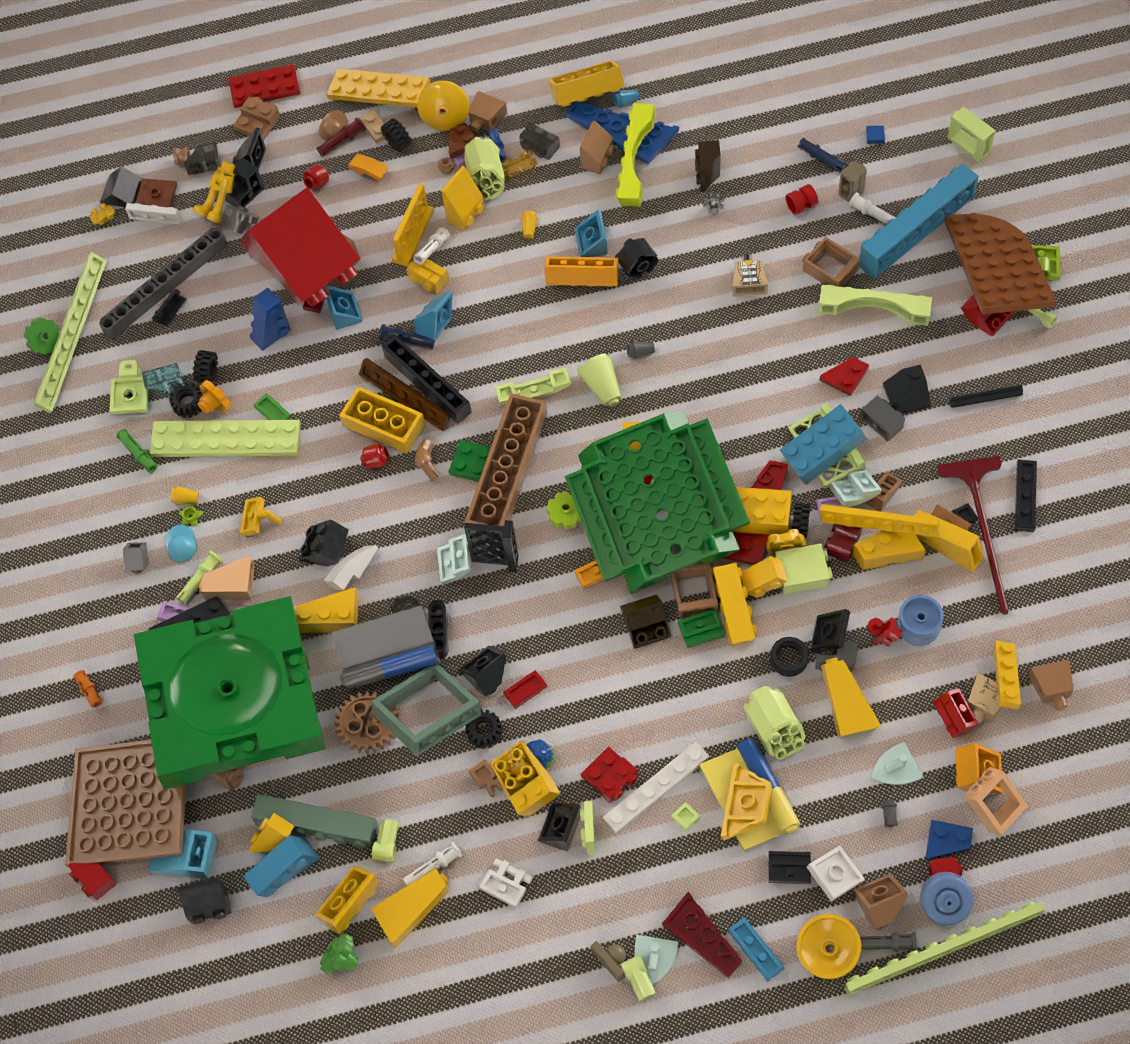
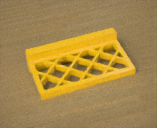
M418 184L393 238L395 248L392 257L393 263L409 266L433 216L434 207L428 206L424 184Z

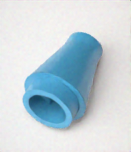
M637 89L616 91L612 94L613 103L615 106L622 107L634 100H638L639 93Z

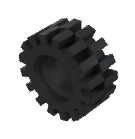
M391 118L381 126L382 135L385 136V140L396 151L400 152L411 144V137L408 136L409 133L406 132V128L397 119Z
M199 350L195 356L196 360L193 362V379L198 383H203L206 380L213 383L215 380L214 376L216 377V371L218 370L217 353Z
M185 382V386H182V383L178 384L179 388L175 386L173 388L174 391H171V396H169V402L173 411L179 417L182 415L183 418H186V415L191 418L193 413L195 416L198 415L197 411L201 412L202 410L198 407L197 403L203 396L199 387L195 386L194 383H190L189 386L188 382ZM193 396L192 402L188 404L180 403L184 397Z
M795 503L792 529H797L807 539L810 504Z
M481 709V716L468 723L465 731L471 744L474 743L475 747L481 746V749H485V746L491 748V744L494 743L496 745L498 743L497 739H501L502 725L499 717L493 711L490 713L486 709L483 712ZM480 723H488L491 725V731L487 735H479L476 732L477 726Z

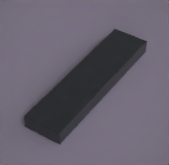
M1017 460L1015 531H1035L1037 461Z

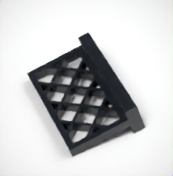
M505 520L504 526L465 523L464 530L472 562L508 565L509 572H517L519 552L513 521Z

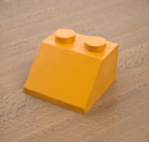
M977 743L955 748L956 782L959 789L968 792L969 788L979 780L983 772L989 767L1002 770L1001 753ZM997 784L990 793L1000 794L1003 793V790Z

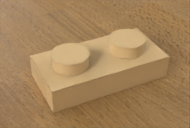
M374 109L359 117L376 144L385 140V136L381 132V126L384 123Z

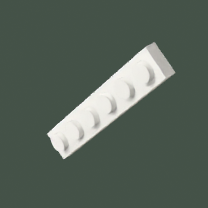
M697 742L693 743L603 816L604 822L617 835L699 768V764L706 762L709 759V755Z

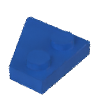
M931 820L925 860L929 861L935 857L943 855L945 857L955 852L960 853L970 850L973 828Z

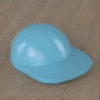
M176 525L169 530L166 536L169 557L177 562H185L191 559L196 552V541L193 531L185 525Z

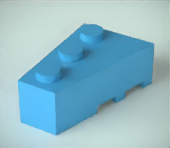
M288 835L243 877L257 896L269 897L286 882L320 859V857L307 839Z

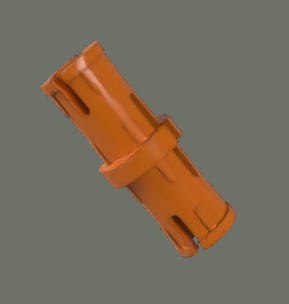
M84 670L77 671L73 677L80 687L81 694L85 695L92 708L100 706L103 700L98 695L95 684L89 680Z

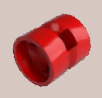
M810 184L799 188V191L794 190L785 196L787 206L794 215L805 211L806 208L810 209L819 203L817 193Z

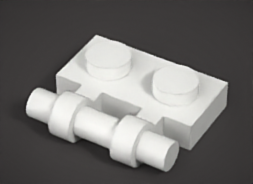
M496 858L493 866L499 868L497 873L489 869L479 888L517 908L526 892V888L520 885L521 882L524 881L530 884L533 877L527 874V871L511 866L510 862L506 860L501 861ZM508 873L514 876L515 879L512 881L504 877V875Z

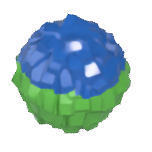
M541 739L526 744L545 769L551 766L552 760H554V751L550 745Z

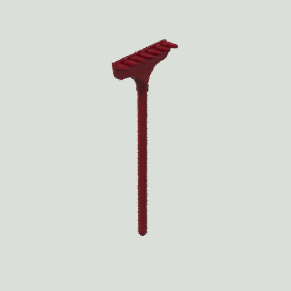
M1000 456L937 465V473H939L940 477L959 478L964 480L970 487L1002 614L1006 615L1009 609L979 491L981 478L989 472L999 470L1002 465Z

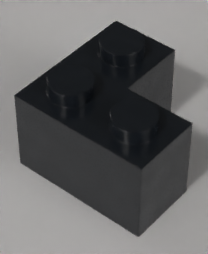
M242 157L234 164L233 173L235 175L233 176L232 194L227 193L225 198L226 202L235 207H246L264 189L258 167Z

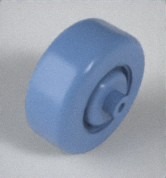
M940 872L932 875L923 884L920 893L921 905L926 915L940 925L951 926L962 922L969 916L973 908L974 898L971 888L961 876L952 872Z

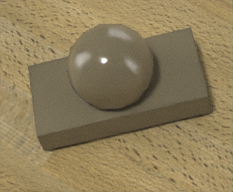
M595 941L591 945V952L617 982H621L625 978V972L619 965L626 958L625 949L621 945L613 944L605 951Z

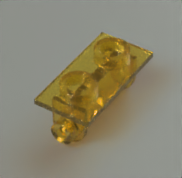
M525 151L514 160L510 158L504 161L502 168L505 170V178H512L521 174L519 167H522L524 172L534 168L537 165L536 159H532L534 152L528 153Z

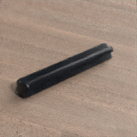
M1015 385L953 396L949 398V404L951 408L1022 396L1023 387L1022 385Z

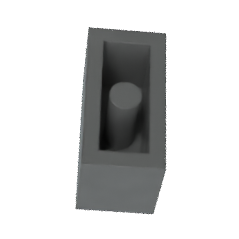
M878 395L861 410L860 419L887 442L904 427L905 418L903 414L894 410L885 399H881Z

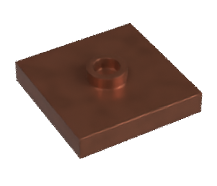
M142 179L136 203L149 206L172 207L177 188L176 181Z

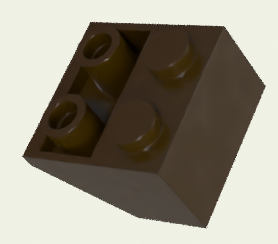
M719 140L698 142V149H695L696 184L700 185L701 192H704L720 177L721 153Z
M657 594L620 606L624 624L634 649L671 637L663 603Z

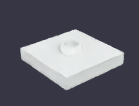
M841 846L836 847L807 866V869L831 902L865 880Z

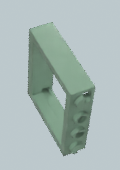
M439 664L425 667L422 671L371 701L373 715L416 756L481 716L480 701ZM438 680L463 705L414 735L388 709L431 682Z

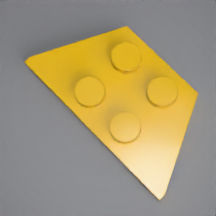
M737 763L733 765L721 831V838L723 840L766 824L772 784L766 779L758 777L750 770H745Z

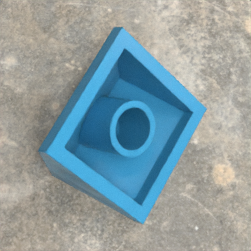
M597 210L574 228L580 257L608 254L601 211Z
M324 286L330 294L326 297L336 330L363 321L353 292Z

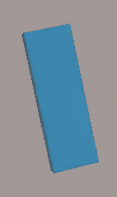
M745 917L728 929L729 934L767 982L784 970V966Z

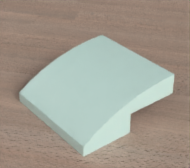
M867 470L850 472L847 480L830 482V490L843 507H852L876 497L882 490Z
M466 534L449 539V544L437 548L440 583L443 585L463 577L471 570Z

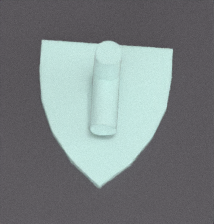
M903 742L890 748L879 758L871 779L890 785H905L922 779L923 775L906 743Z
M637 935L635 956H641L648 971L647 975L652 985H654L672 967L679 942Z

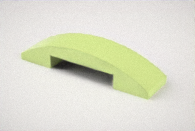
M567 368L548 372L549 376L518 385H513V382L496 386L495 389L499 403L507 404L510 393L533 399H541L565 389L571 385Z

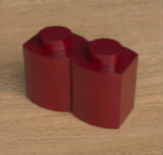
M833 524L831 531L833 535L831 538H827L824 548L827 549L828 556L849 562L853 554L854 544L858 542L862 533V527Z

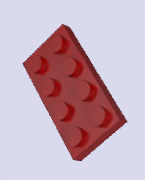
M294 64L228 78L234 108L242 107L248 97L253 99L254 97H259L263 102L300 94Z

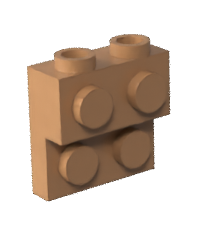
M248 97L240 109L241 115L234 123L233 128L235 131L248 136L251 135L256 127L260 128L264 140L280 118L278 107L272 102L264 103L259 97H254V99Z

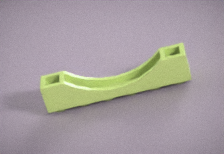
M822 285L818 313L838 315L853 308L876 307L899 315L909 324L928 326L932 297Z

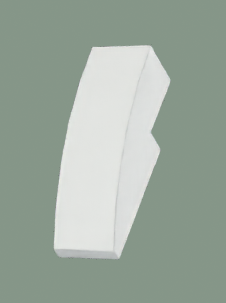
M376 545L364 546L347 555L329 572L323 582L333 590H344L350 579H359L378 547Z

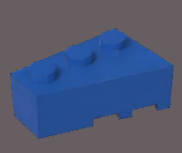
M268 287L253 298L252 315L254 316V321L251 322L253 331L250 333V339L263 351L281 337L286 336L291 329L281 300Z

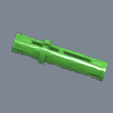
M126 429L118 431L116 437L133 454L135 461L141 464L148 473L154 472L158 465L150 458L147 450H143Z

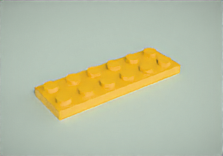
M337 69L326 96L328 99L418 108L419 95L431 81L429 77Z

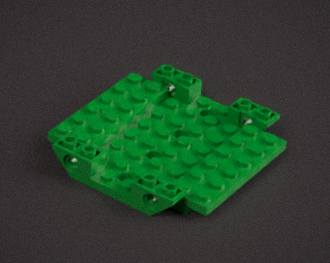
M684 412L663 413L592 442L578 454L582 469L565 476L603 580L606 582L625 574L624 578L631 594L667 580L666 575L701 561L705 565L740 551L734 534L731 531L750 524L708 418L689 425ZM633 442H639L640 448L631 450L630 445ZM652 476L654 481L652 484L646 485L643 482L644 478ZM665 510L668 513L667 517L662 520L658 519V512ZM675 545L681 547V552L677 555L671 553V548Z

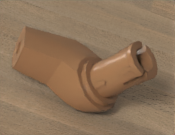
M423 439L415 453V464L417 468L423 469L432 482L441 474L431 463L432 457L430 454L434 444L427 439Z

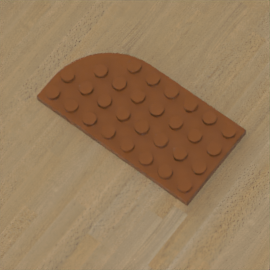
M977 213L945 216V225L981 314L1056 306V299L1031 243L1020 229L1005 220Z

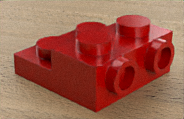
M608 746L580 775L605 800L611 803L623 795V790L628 785L632 786L637 781L638 770Z

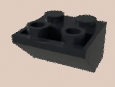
M333 520L310 526L306 531L305 542L300 549L299 560L326 567L338 564L349 529Z

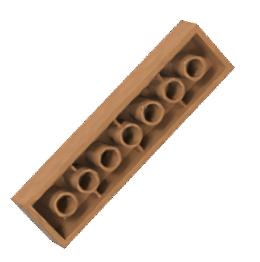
M510 393L464 524L475 523L504 526L505 520L511 519L547 415L546 401Z

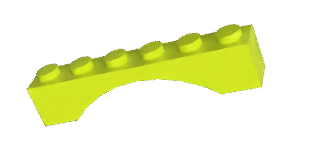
M633 103V108L629 111L630 125H627L626 128L628 138L627 141H624L625 156L621 158V167L623 168L618 176L620 186L616 189V199L619 200L620 206L641 207L643 188L635 174V156L642 140L654 128L656 117L654 104Z

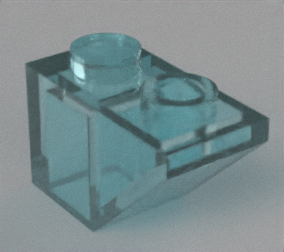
M178 363L142 372L144 386L147 390L169 394L171 391H174L173 388L175 386L179 388L178 384L182 383V386H185Z

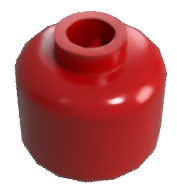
M313 165L304 172L303 182L309 189L319 190L329 182L328 171L321 165Z
M376 443L363 448L360 460L363 466H366L369 470H375L387 464L389 453L385 446Z

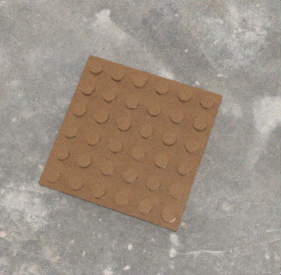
M151 740L75 749L65 860L66 867L70 863L108 864L182 855L186 785L163 789L157 777Z

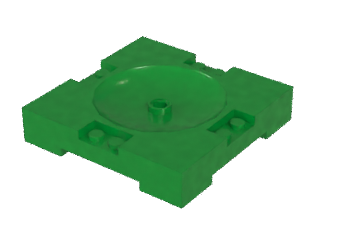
M291 596L232 610L233 614L199 623H194L193 620L133 634L141 683L145 694L156 772L164 790L205 780L204 776L282 756L285 759L326 749L297 615Z

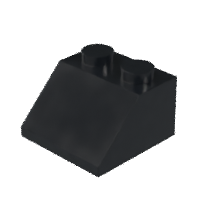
M219 878L178 887L185 917L190 923L200 924L205 922V919H221L226 917V914H231L228 889Z

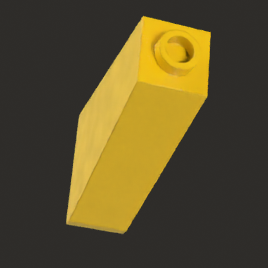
M918 510L915 515H912L939 519L938 537L916 535L917 538L967 570L974 572L983 559L978 535L922 510Z
M837 657L825 660L826 664L821 665L838 737L880 728L877 717L844 660L838 661Z
M437 869L371 908L393 948L398 947L449 892L446 886L449 882L444 873L439 874Z

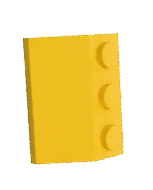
M353 866L315 916L331 931L340 935L348 928L349 922L362 910L367 899L374 895L379 885L375 875L357 866Z

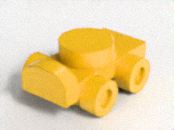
M102 203L99 206L100 211H97L95 208L90 211L92 215L89 218L94 225H103L108 220L114 218L116 212L111 205L107 206L105 203Z

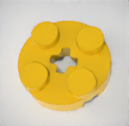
M791 529L783 534H771L768 536V542L766 543L770 556H773V553L775 554L776 551L806 546L804 535L800 534L797 529Z

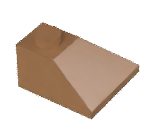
M892 874L853 889L866 919L874 929L883 928L889 923L894 922L908 897L907 891Z

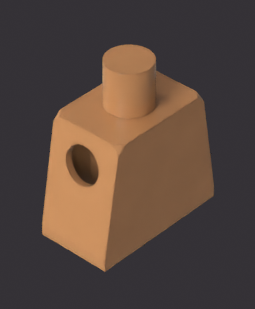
M478 91L468 113L469 122L471 123L470 129L475 133H478L481 128L488 131L493 129L507 115L506 102Z
M1069 659L1031 667L1028 676L1043 703L1053 701L1056 710L1067 708L1066 698L1071 697L1074 689Z

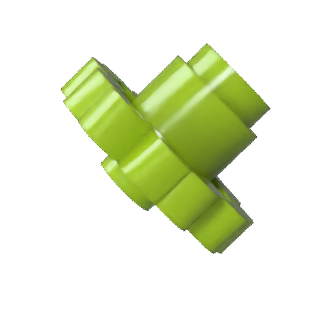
M567 491L557 493L555 499L548 501L546 511L549 515V521L555 527L563 526L564 529L575 528L577 522H581L572 495H569Z

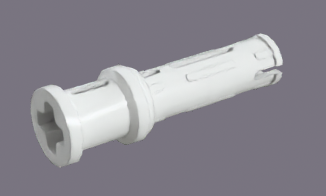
M857 192L849 202V207H855L862 211L863 215L869 214L886 225L891 219L896 218L873 205L871 200L862 198Z
M439 227L435 234L428 238V243L414 255L415 263L422 265L435 250L442 248L443 243L450 239V232L444 227Z
M451 841L448 847L440 852H435V857L402 878L405 884L408 886L435 869L448 867V863L457 857L461 858L463 855L456 844Z

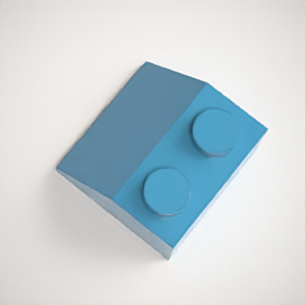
M448 291L435 297L428 305L424 306L423 311L414 319L416 334L432 340L437 338L451 321L453 292Z

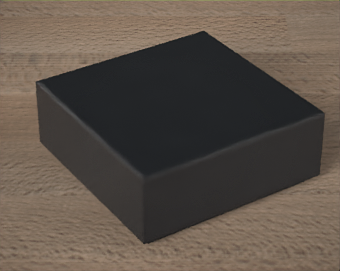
M969 503L951 511L970 524L978 521V517Z

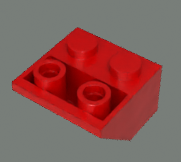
M974 294L961 307L968 321L990 336H994L1015 313V311L981 314Z

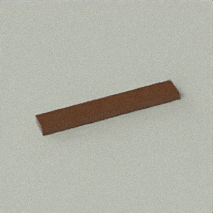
M363 359L358 375L404 406L422 413L425 420L440 430L444 431L447 429L451 417L449 412L370 359Z

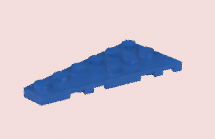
M575 101L565 112L567 118L586 129H589L591 123L596 121L613 137V145L624 150V141H627L628 138L626 128L627 125H630L629 114L623 112L621 114L614 113L611 109L607 108L606 110L598 109L594 105ZM660 121L654 123V128L645 136L637 149L635 158L649 165L677 134L679 126L664 125V122Z

